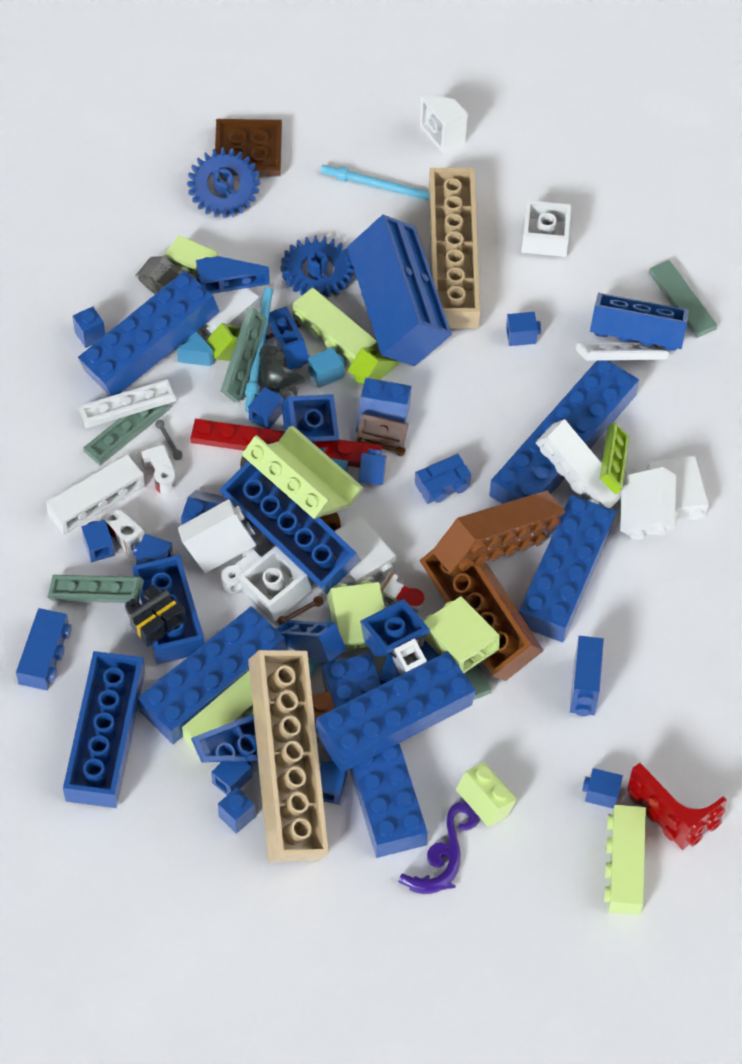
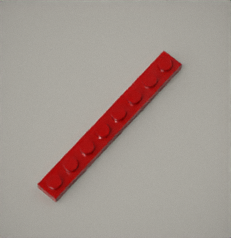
M195 418L190 441L194 444L245 451L255 436L260 437L268 445L279 442L286 431ZM341 439L334 442L313 443L319 449L325 448V454L329 458L348 461V466L360 468L363 452L367 453L368 449L382 450V445Z

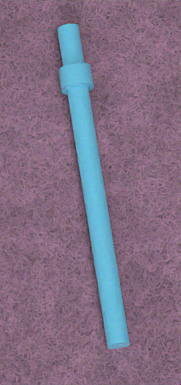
M324 164L321 167L320 173L337 177V180L345 182L350 180L429 201V191L351 172L348 168L344 167L335 168Z
M268 287L264 288L260 314L267 321L251 367L249 383L246 384L245 395H247L246 412H248V406L260 391V385L258 384L261 370L259 352L261 347L265 345L273 289Z

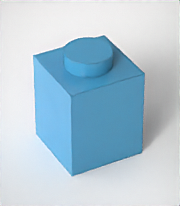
M333 347L308 358V372L318 388L344 378L345 361L342 355H338Z

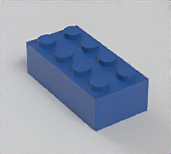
M598 292L590 332H593L598 337H608L609 335L617 337L618 340L624 342L635 340L640 341L645 346L656 344L663 346L664 349L674 351L682 349L689 310Z
M180 555L131 566L133 577H141L144 580L139 600L141 605L147 601L144 598L145 590L155 585L161 591L166 589L171 598L185 608L186 622L171 632H166L165 636L151 645L156 665L187 658L205 642Z

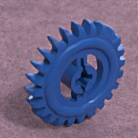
M223 147L220 155L217 154L215 149L212 150V157L205 152V161L197 158L199 167L192 165L191 168L195 173H188V177L193 180L187 182V186L193 188L188 191L189 195L194 196L192 202L199 203V210L206 208L205 214L207 215L213 211L215 218L218 217L219 213H222L223 218L227 217V213L235 217V211L243 214V207L251 208L248 201H256V197L252 194L260 192L259 188L256 187L261 183L259 179H256L259 176V172H252L255 169V163L248 165L250 161L249 156L242 160L241 151L235 157L233 148H231L228 155ZM230 171L234 172L240 180V187L236 193L233 191L234 180ZM212 174L215 191L220 195H226L228 198L216 197L209 191L208 180Z
M315 235L313 243L306 236L305 245L300 240H297V248L290 244V251L285 250L284 257L281 258L282 265L280 271L282 272V279L286 281L288 287H292V291H300L301 296L311 288H314L327 298L331 297V293L337 295L339 294V289H346V284H350L351 278L354 276V268L350 261L348 249H343L342 242L335 247L334 238L327 244L326 236L319 242ZM307 260H308V275H309L310 278H308L307 276H305V275L303 274L302 270H301L302 265H303ZM328 261H330L334 266V271L326 278L328 274Z

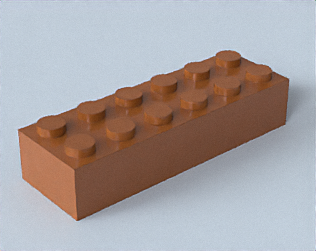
M546 490L458 517L432 552L449 573L459 570L463 572L471 566H481L486 561H496L501 556H511L516 551L521 550L523 552L531 546L536 545L538 547L542 545L548 538L546 535L560 524L561 521L559 519L565 511Z
M432 550L419 560L446 603L454 601L461 596L499 634V650L483 660L493 677L507 681L544 651L487 562L481 566H471L463 572L459 570L449 573Z

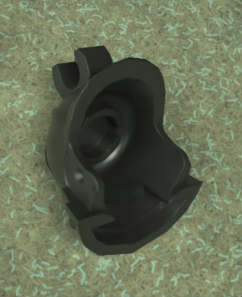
M262 346L259 352L261 365L260 379L265 388L280 392V395L284 397V401L286 399L285 392L288 390L292 391L295 396H298L297 388L294 385L304 383L306 381L305 378L295 371L286 368V364L283 362L285 355L283 352L278 351L276 346Z

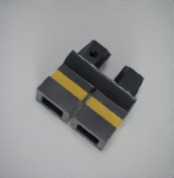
M155 585L145 590L144 598L147 601L142 605L136 598L125 603V611L129 616L130 626L147 647L165 636L166 632L169 633L186 622L185 608L179 602L176 603L166 589L161 591Z

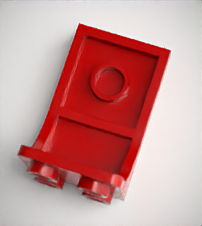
M641 763L632 768L627 787L628 796L634 803H639L641 807H646L647 817L652 822H656L662 828L666 838L674 841L682 850L689 845L691 847L695 846L701 841L705 832L708 830L713 832L721 825V818L726 812L725 806L727 803V799L724 796L708 807L701 809L688 808L677 802Z

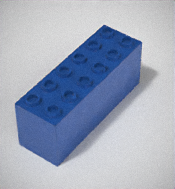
M382 214L350 243L347 249L381 355L415 367L447 340L452 333L416 227Z

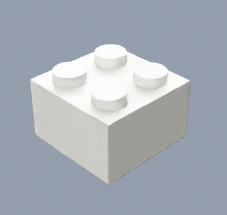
M526 200L521 252L566 257L571 204Z
M276 546L238 576L243 592L274 621L312 591L307 575Z

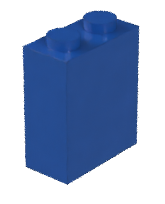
M578 636L574 657L569 713H576L579 716H595L600 692L604 638Z

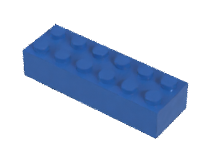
M185 270L79 355L78 359L85 372L109 396L120 394L216 316L220 310L214 296Z
M249 461L219 489L226 500L229 499L234 507L239 506L245 518L299 567L326 595L333 586L337 585L361 561L357 552L321 518H312Z
M570 495L564 508L565 513L559 519L561 522L555 528L519 609L520 615L532 632L562 643L565 640L611 533L616 515V510L574 495Z
M250 606L138 697L139 712L174 745L183 737L182 727L249 671L248 659L259 650L286 651L285 637Z
M93 651L63 784L66 802L117 808L138 709V697L141 695L145 676L143 657Z
M447 651L317 717L315 725L316 736L341 773L472 706L476 690Z

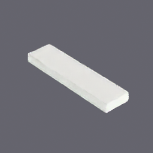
M640 341L579 342L576 347V351L586 361L667 359L669 354L668 350L664 349L661 345L645 346Z
M169 379L80 405L78 409L86 429L175 402L176 398Z

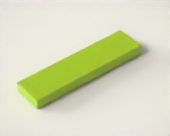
M612 422L607 426L599 479L616 495L622 491L629 435L616 422Z

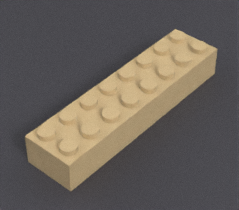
M430 168L431 274L449 327L479 328L480 297L474 168Z
M259 650L248 659L268 862L318 861L328 855L329 850L307 651Z

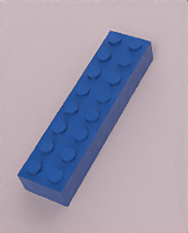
M597 360L491 479L489 496L504 504L546 490L552 494L565 477L557 472L554 464L541 453L539 446L535 442L552 424L565 419L588 448L591 449L605 433L607 426L614 422L636 397L639 379L608 360Z
M371 653L322 664L324 688L326 692L330 691L335 708L381 685ZM400 743L349 769L376 858L427 845V828Z

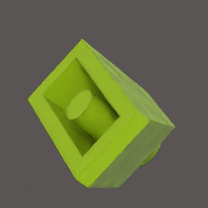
M221 323L206 340V343L213 350L215 359L231 360L241 326Z
M361 347L348 372L354 376L353 379L356 382L364 385L365 378L381 380L399 364V361L382 356L379 348Z

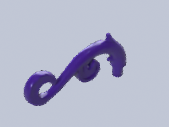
M457 802L448 811L447 832L449 845L435 843L427 852V861L435 868L444 866L445 861L441 857L445 856L448 858L449 862L445 871L429 879V875L423 878L417 876L413 878L402 873L398 883L409 887L410 891L419 894H432L441 890L456 888V885L451 882L459 870L461 850L454 826V816L459 812L465 813L468 816L467 822L459 823L458 828L462 831L475 828L480 821V817L467 802Z

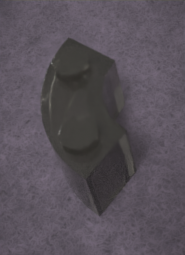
M165 256L150 257L135 276L147 289L156 294L185 270L175 266ZM187 271L196 281H198L197 276L192 271Z

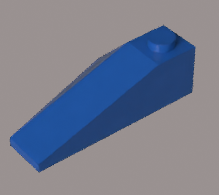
M254 714L191 738L201 763L258 761Z

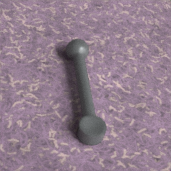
M157 420L155 426L161 430L171 447L173 458L181 460L183 457L182 451L177 450L164 428V421Z

